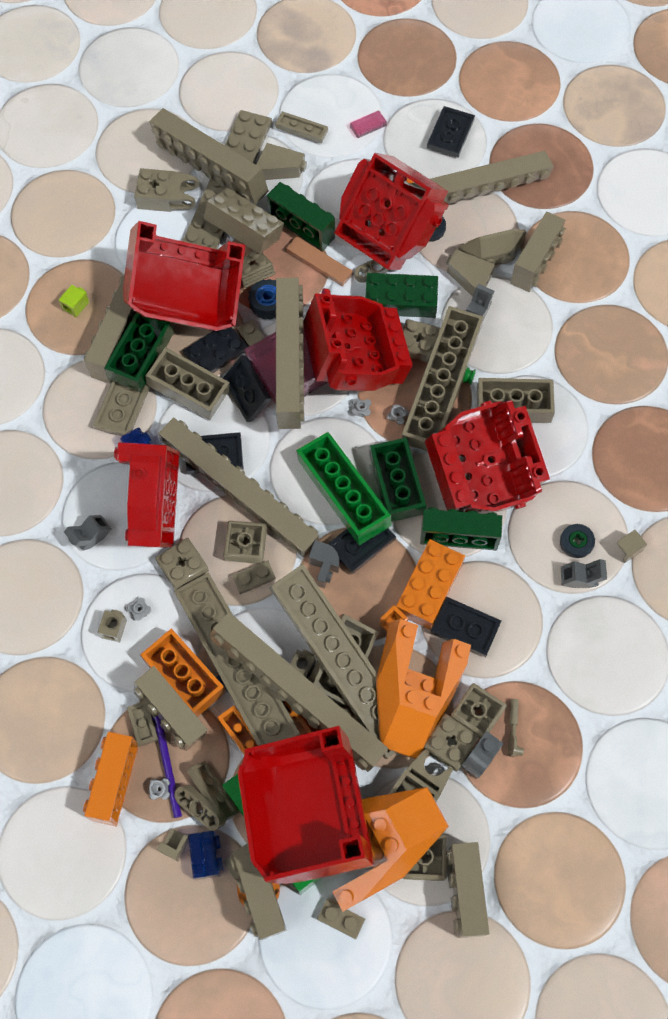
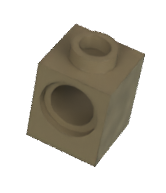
M112 609L110 612L105 610L97 633L102 639L120 643L127 619L121 611ZM117 621V625L114 628H108L111 622Z
M297 649L290 664L308 679L316 664V658L313 657L314 654L307 650L300 651ZM305 661L308 665L306 668L300 669L297 667V664Z

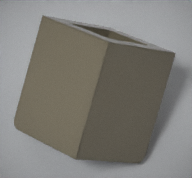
M633 530L618 540L617 545L625 553L626 556L623 561L626 563L641 553L647 546V543L636 530Z
M171 829L165 842H160L157 850L178 862L191 838Z

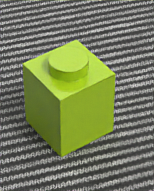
M71 285L60 297L59 302L64 311L77 317L87 306L89 300L87 292L83 288Z

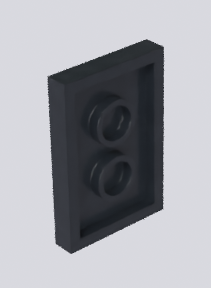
M443 106L427 143V148L459 158L475 120V115Z
M232 327L210 332L184 349L183 352L188 360L215 373L248 351L249 348Z
M241 355L223 379L230 382L229 392L246 422H252L270 402L271 397L247 355Z
M241 432L201 436L202 441L206 444H212L216 448L217 453L227 456L233 466H239L241 469H244ZM186 462L187 474L200 473Z
M387 528L363 544L358 545L348 529H346L328 544L336 550L339 561L351 574H354L395 541L396 536Z
M446 597L431 630V634L447 641L456 639L470 644V651L486 658L502 620Z

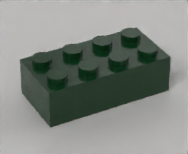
M281 182L267 194L268 213L284 223L283 226L322 252L335 239V217L330 212L321 209L318 204L312 203L304 195L298 194L289 185Z
M367 273L365 298L380 303L383 307L397 308L398 315L402 317L436 318L438 276Z
M136 313L104 367L107 378L141 392L146 383V374L174 334L171 322L146 318Z
M407 437L370 445V460L383 506L391 515V522L423 515V510L426 509V502Z
M434 507L424 509L421 522L420 545H427L429 539L446 547L497 551L502 538L503 515H498L494 512L481 514L477 511L459 512L456 509L444 511Z

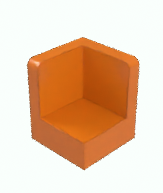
M393 605L380 618L379 625L388 632L390 622L398 619L408 621V617Z

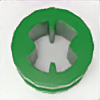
M467 367L462 383L468 382L469 385H472L476 369L470 370Z

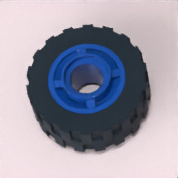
M262 280L249 290L250 309L257 317L271 320L276 318V280Z

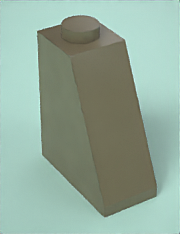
M266 143L256 165L262 168L265 180L299 178L302 171L306 170L307 161H305L304 153Z
M455 249L453 255H449L446 265H448L447 273L472 297L478 284L487 287L495 266L493 263Z

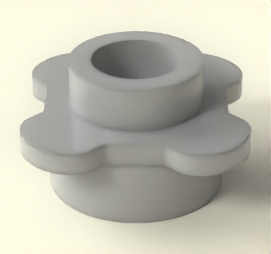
M357 398L353 401L354 409L352 412L354 415L364 417L371 414L369 410L371 401L369 399L360 400Z
M396 404L393 405L391 413H388L387 418L396 421L398 425H402L405 417L409 415V411L403 406Z
M140 597L134 604L128 606V611L133 613L135 620L140 621L147 614L151 613V607L147 606L145 599Z
M167 778L163 780L152 779L149 787L150 798L152 800L157 798L168 799L170 796L168 792L170 781Z

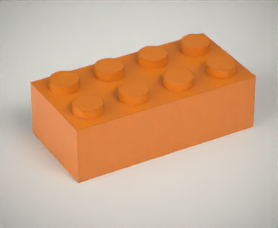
M429 539L396 605L408 617V620L429 630L432 629L464 563L465 555Z
M172 628L140 654L150 669L155 666L197 717L226 693L224 686Z
M108 732L101 742V749L103 751L101 758L98 757L96 760L95 770L97 772L95 779H91L89 785L91 793L89 800L86 799L83 812H85L84 816L92 822L117 827L138 745L132 736Z

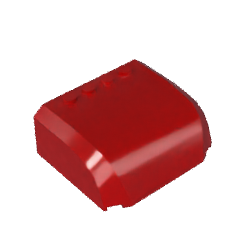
M138 221L130 229L123 286L124 302L136 313L146 318L212 331L235 326L245 245L228 241L219 249L187 243L156 236V224Z
M340 726L244 750L245 755L242 765L239 766L238 779L250 859L265 882L276 884L296 883L374 865L353 752L349 738Z

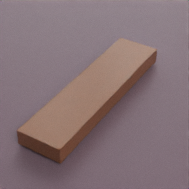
M297 236L286 248V252L341 286H344L353 275L351 269Z

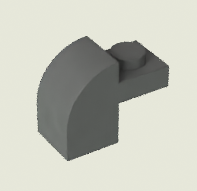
M478 284L466 311L484 316V321L495 291Z
M89 515L81 526L67 527L64 533L71 544L79 546L84 551L102 541L112 528L102 515Z
M315 540L308 557L309 564L321 568L317 578V585L325 588L326 583L331 582L333 572L339 573V556L332 546Z
M599 559L588 564L574 561L561 566V582L563 586L592 588L599 586L598 582L607 580L606 560Z
M486 731L474 749L469 753L461 768L478 779L490 765L504 743Z

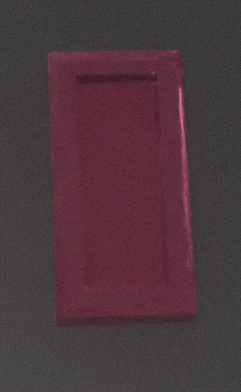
M379 110L350 123V128L357 138L387 126V121Z

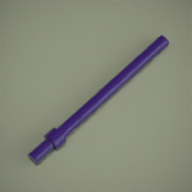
M151 715L158 737L165 778L170 781L168 792L170 793L174 819L182 817L180 805L175 800L176 784L165 731L160 725V718L158 716L154 718Z

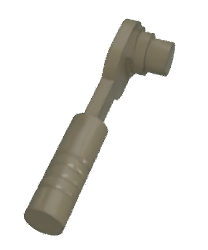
M511 699L509 725L511 726L508 741L509 757L522 756L524 753V748L517 746L516 726L518 725L519 700Z

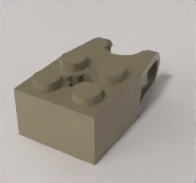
M140 168L134 194L137 209L164 212L192 209L195 207L196 201L192 196L184 194V192L198 188L199 179L193 175L175 171Z
M425 749L403 772L389 794L428 787L437 802L454 768L449 766L447 770L438 776L430 775L424 767L425 760L430 751Z

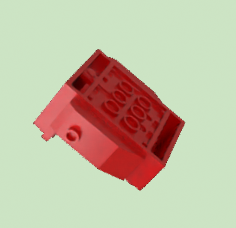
M374 153L371 159L364 158L358 162L341 197L340 222L334 234L386 269L401 270L406 259H411L427 246L436 227L441 224L442 216L449 207V204L444 201L448 190L396 157ZM410 179L421 187L412 186L406 181Z
M323 288L321 294H314L304 318L303 327L316 381L328 382L329 387L335 390L375 391L390 384H403L413 365L397 308L383 307L382 304L362 296L333 295L330 293V289Z
M512 400L495 403L487 401L480 404L481 407L463 411L438 433L430 435L424 441L447 510L463 509L464 512L477 511L481 514L488 512L496 513L513 507L517 510L526 507L527 502L533 500L537 494L542 492L540 484L550 480L526 406L515 408ZM459 456L464 458V462L460 461ZM488 457L493 459V463L488 461ZM465 474L470 476V480L466 479Z
M118 442V447H115V460L121 464L130 465L127 501L128 529L125 531V541H128V546H174L180 451L167 445Z

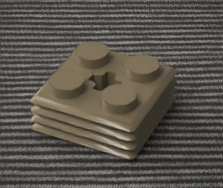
M254 250L251 251L249 255L244 257L241 285L247 288L275 275L273 263L263 253L259 254Z
M406 319L403 333L410 358L428 362L441 328Z
M228 521L223 554L225 561L263 563L267 534L266 524ZM245 539L249 542L247 545H243Z
M185 538L155 557L158 565L175 590L209 571L208 566L189 538ZM185 562V566L182 567L179 563Z
M472 683L452 712L451 717L478 734L481 739L486 731L490 733L507 705L475 683ZM481 708L483 715H475V710Z
M445 713L426 742L424 750L427 749L430 751V755L448 767L451 766L457 772L477 742L479 735ZM453 738L455 740L454 743L456 744V746L453 744L451 745V747L448 746V741L446 739Z
M441 835L426 852L430 859L426 863H423L422 859H420L403 879L445 881L447 837Z

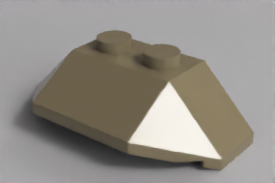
M510 229L481 236L468 241L466 244L458 245V250L495 265L507 264L516 257L524 244L527 232L525 229Z

